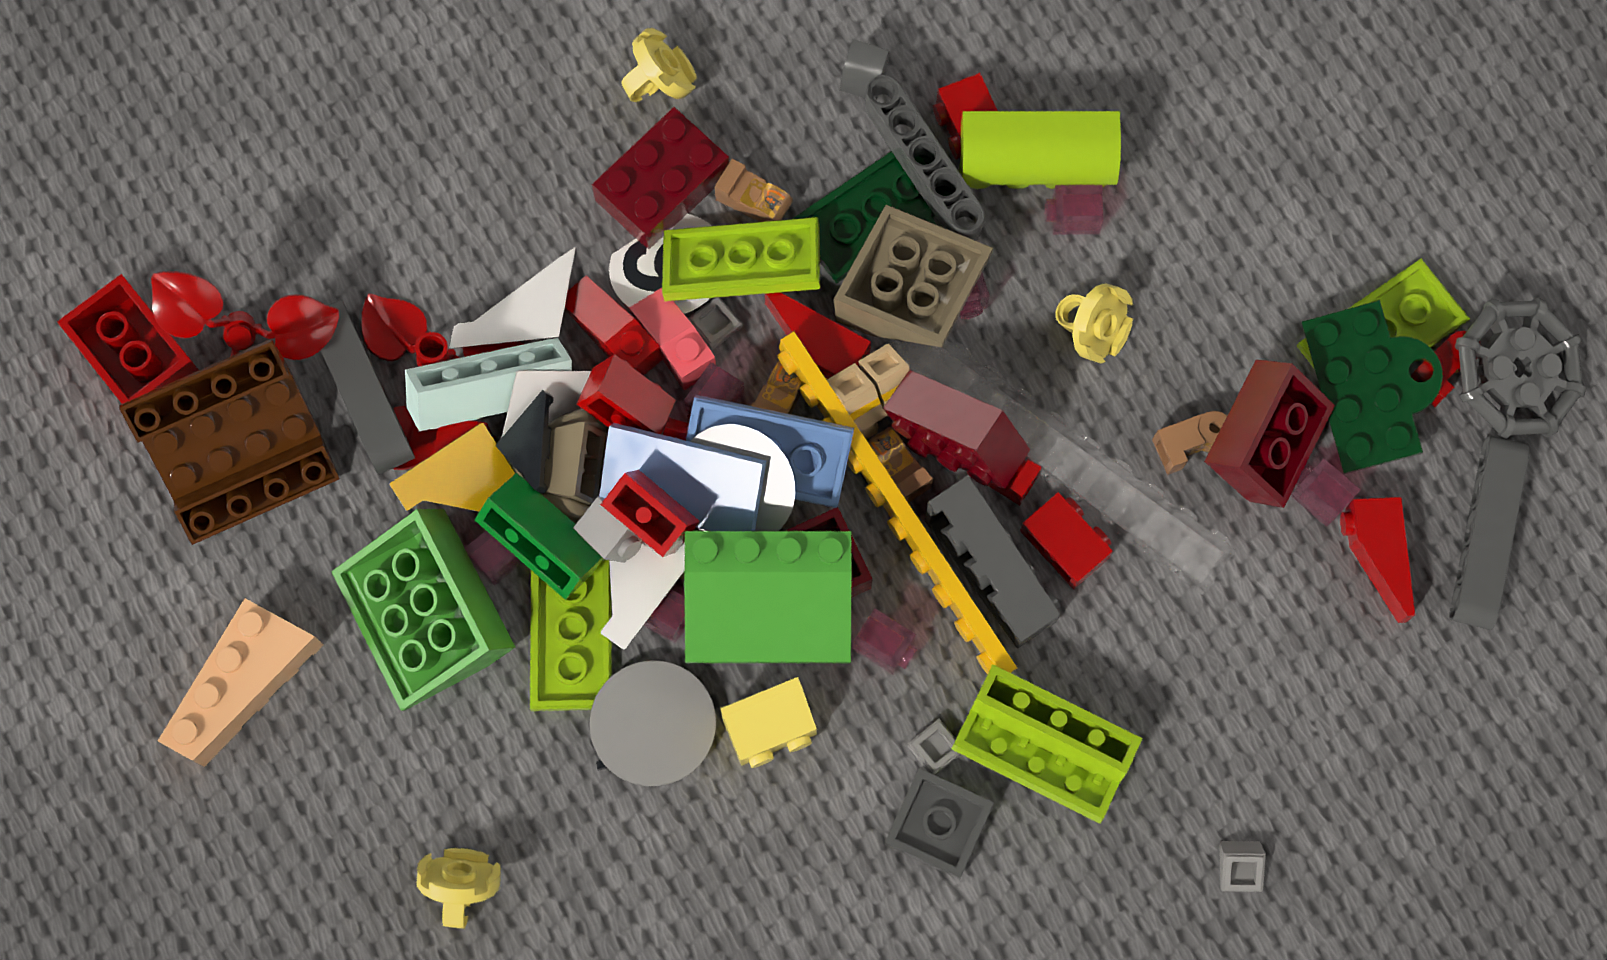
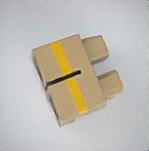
M889 343L859 360L860 368L854 363L827 379V382L865 439L877 433L879 428L877 422L888 416L883 409L909 371V365Z

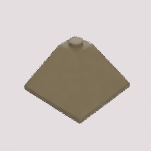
M885 205L834 297L836 321L870 336L943 347L986 266L993 248Z

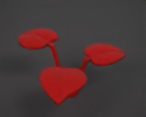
M178 271L156 272L151 277L154 317L158 325L166 333L174 337L191 338L197 336L203 330L205 324L210 328L224 326L223 338L225 343L231 348V356L238 354L239 350L249 348L254 343L256 334H259L266 339L275 338V346L283 358L291 360L306 359L325 347L333 336L339 320V310L336 307L326 305L312 297L300 294L283 296L272 304L267 313V324L271 331L265 330L261 324H255L253 317L244 311H235L228 316H222L221 319L212 320L222 311L223 299L219 290L211 282L202 277Z
M370 293L367 295L361 316L362 333L366 346L376 357L386 361H395L401 358L407 350L411 354L416 353L418 367L459 358L454 349H448L447 341L441 334L427 332L426 317L417 306L404 300L384 298ZM515 341L463 347V355L467 357L524 345V343ZM406 406L394 407L393 410L415 458L393 469H412L433 455L437 429L419 431Z

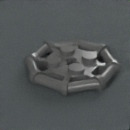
M1535 298L1532 301L1508 302L1491 299L1484 303L1482 313L1464 336L1457 338L1455 348L1459 350L1462 393L1459 396L1462 402L1467 401L1495 429L1496 436L1506 439L1510 435L1543 434L1550 437L1558 432V425L1576 401L1585 396L1586 387L1582 385L1579 354L1581 338L1579 334L1574 335L1547 308V302L1543 299ZM1505 317H1525L1521 328H1508ZM1539 323L1558 341L1557 343L1551 345L1537 331ZM1491 327L1494 335L1483 347L1479 341ZM1563 351L1566 381L1559 378V374L1562 371V362L1557 354ZM1476 358L1479 359V365H1484V375L1480 376L1481 383L1479 384ZM1514 360L1523 363L1524 374L1516 376L1514 372L1517 367L1513 363ZM1555 390L1562 393L1547 412L1544 402L1551 392ZM1485 392L1501 406L1500 410L1483 395ZM1529 408L1533 419H1515V409Z

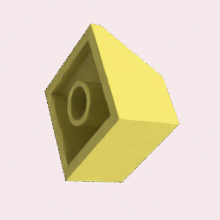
M798 677L720 708L724 725L741 766L750 763L751 768L764 765L774 759L772 753L788 747L789 752L798 751L812 744L810 737L817 735V728Z

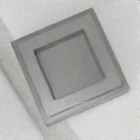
M720 297L713 298L688 317L711 350H714L743 327L740 320Z
M940 718L907 744L908 748L925 769L933 775H937L961 755L951 750L956 738Z

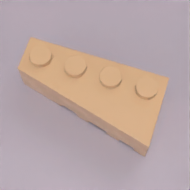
M245 598L161 734L158 742L205 767L242 729V726L269 702V698L286 681L288 682L299 671V668L311 655H315L324 644L310 633Z

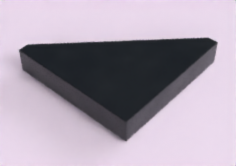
M544 390L538 394L495 445L526 481L542 494L548 489L544 483L546 459H549L551 427L548 426L549 407L554 401L553 396Z

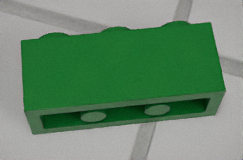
M515 473L487 498L475 518V521L565 600L594 573L603 560V557L573 528L576 524L541 493L536 491L518 473Z

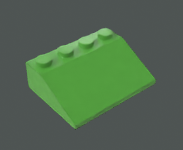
M416 509L331 571L401 711H405L483 670L516 648L445 509Z
M685 531V663H851V531Z

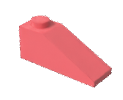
M662 288L631 307L626 305L637 322L660 345L663 361L684 391L717 370L714 354L675 302L664 301Z

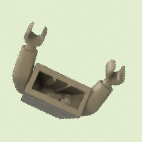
M584 409L572 411L548 423V426L551 427L549 459H546L544 483L548 489L542 494L575 524H577L598 497L606 433L609 430V427ZM511 464V468L513 469V471L515 473H518L522 478H524L518 472V470Z

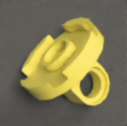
M646 28L632 43L633 53L639 65L629 72L621 82L632 102H639L642 100L641 96L647 93L651 96L659 89L670 97L682 99L696 87L691 84L697 79L696 73L684 52L678 46L672 50L663 42L667 35L654 28Z
M1105 283L1096 286L1086 297L1075 294L1066 296L1058 304L1055 315L1058 323L1073 334L1074 348L1079 356L1101 364L1106 362L1104 358L1108 354L1116 356L1126 343L1133 323V318L1127 316V304L1133 305V302L1127 290ZM1079 306L1074 322L1069 323L1068 315L1074 307Z
M450 848L444 849V857L432 860L430 853L419 861L417 887L423 895L435 901L443 902V926L465 929L468 922V916H465L466 906L470 907L471 903L482 902L494 896L500 889L501 866L498 862L495 865L488 863L489 855L471 849Z

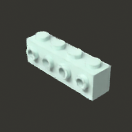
M557 337L406 369L407 409L419 431L437 429L441 426L508 412L514 380L518 370L572 371V360Z

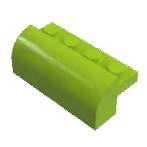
M963 111L959 173L970 188L984 189L991 185H1007V187L1012 189H1022L1029 185H1045L1047 188L1060 189L1068 185H1084V187L1089 189H1098L1106 185L1118 184L1121 161L1120 111Z
M992 665L951 750L1100 824L1106 815L1120 782L1127 774L1143 738L1004 669Z

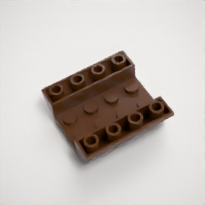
M272 339L119 405V409L137 443L143 442L174 502V512L192 545L340 479L308 405L286 361Z

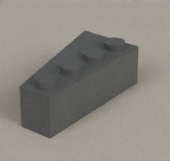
M969 475L928 501L925 522L1017 649L1057 622L1060 617V613L1057 610L1060 608L1058 600L1048 588L1043 589L1035 577L1036 571L1025 556L1020 554L1011 536L1004 526L1000 524Z

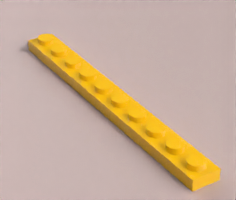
M793 331L780 339L779 350L781 353L777 354L778 359L789 375L795 372L803 384L799 387L803 398L811 408L817 405L825 417L821 421L854 428L847 461L848 466L855 474L862 473L869 484L865 487L868 496L876 507L883 505L891 517L887 521L891 531L899 541L905 538L913 550L909 554L913 564L922 575L927 572L936 585L932 588L936 599L943 608L950 606L958 618L954 622L958 632L966 642L972 640L981 654L977 655V659L987 675L992 665L1010 673L1016 670L1017 666L796 333Z

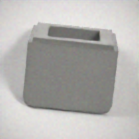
M1220 841L1221 891L1263 892L1266 854L1261 842Z

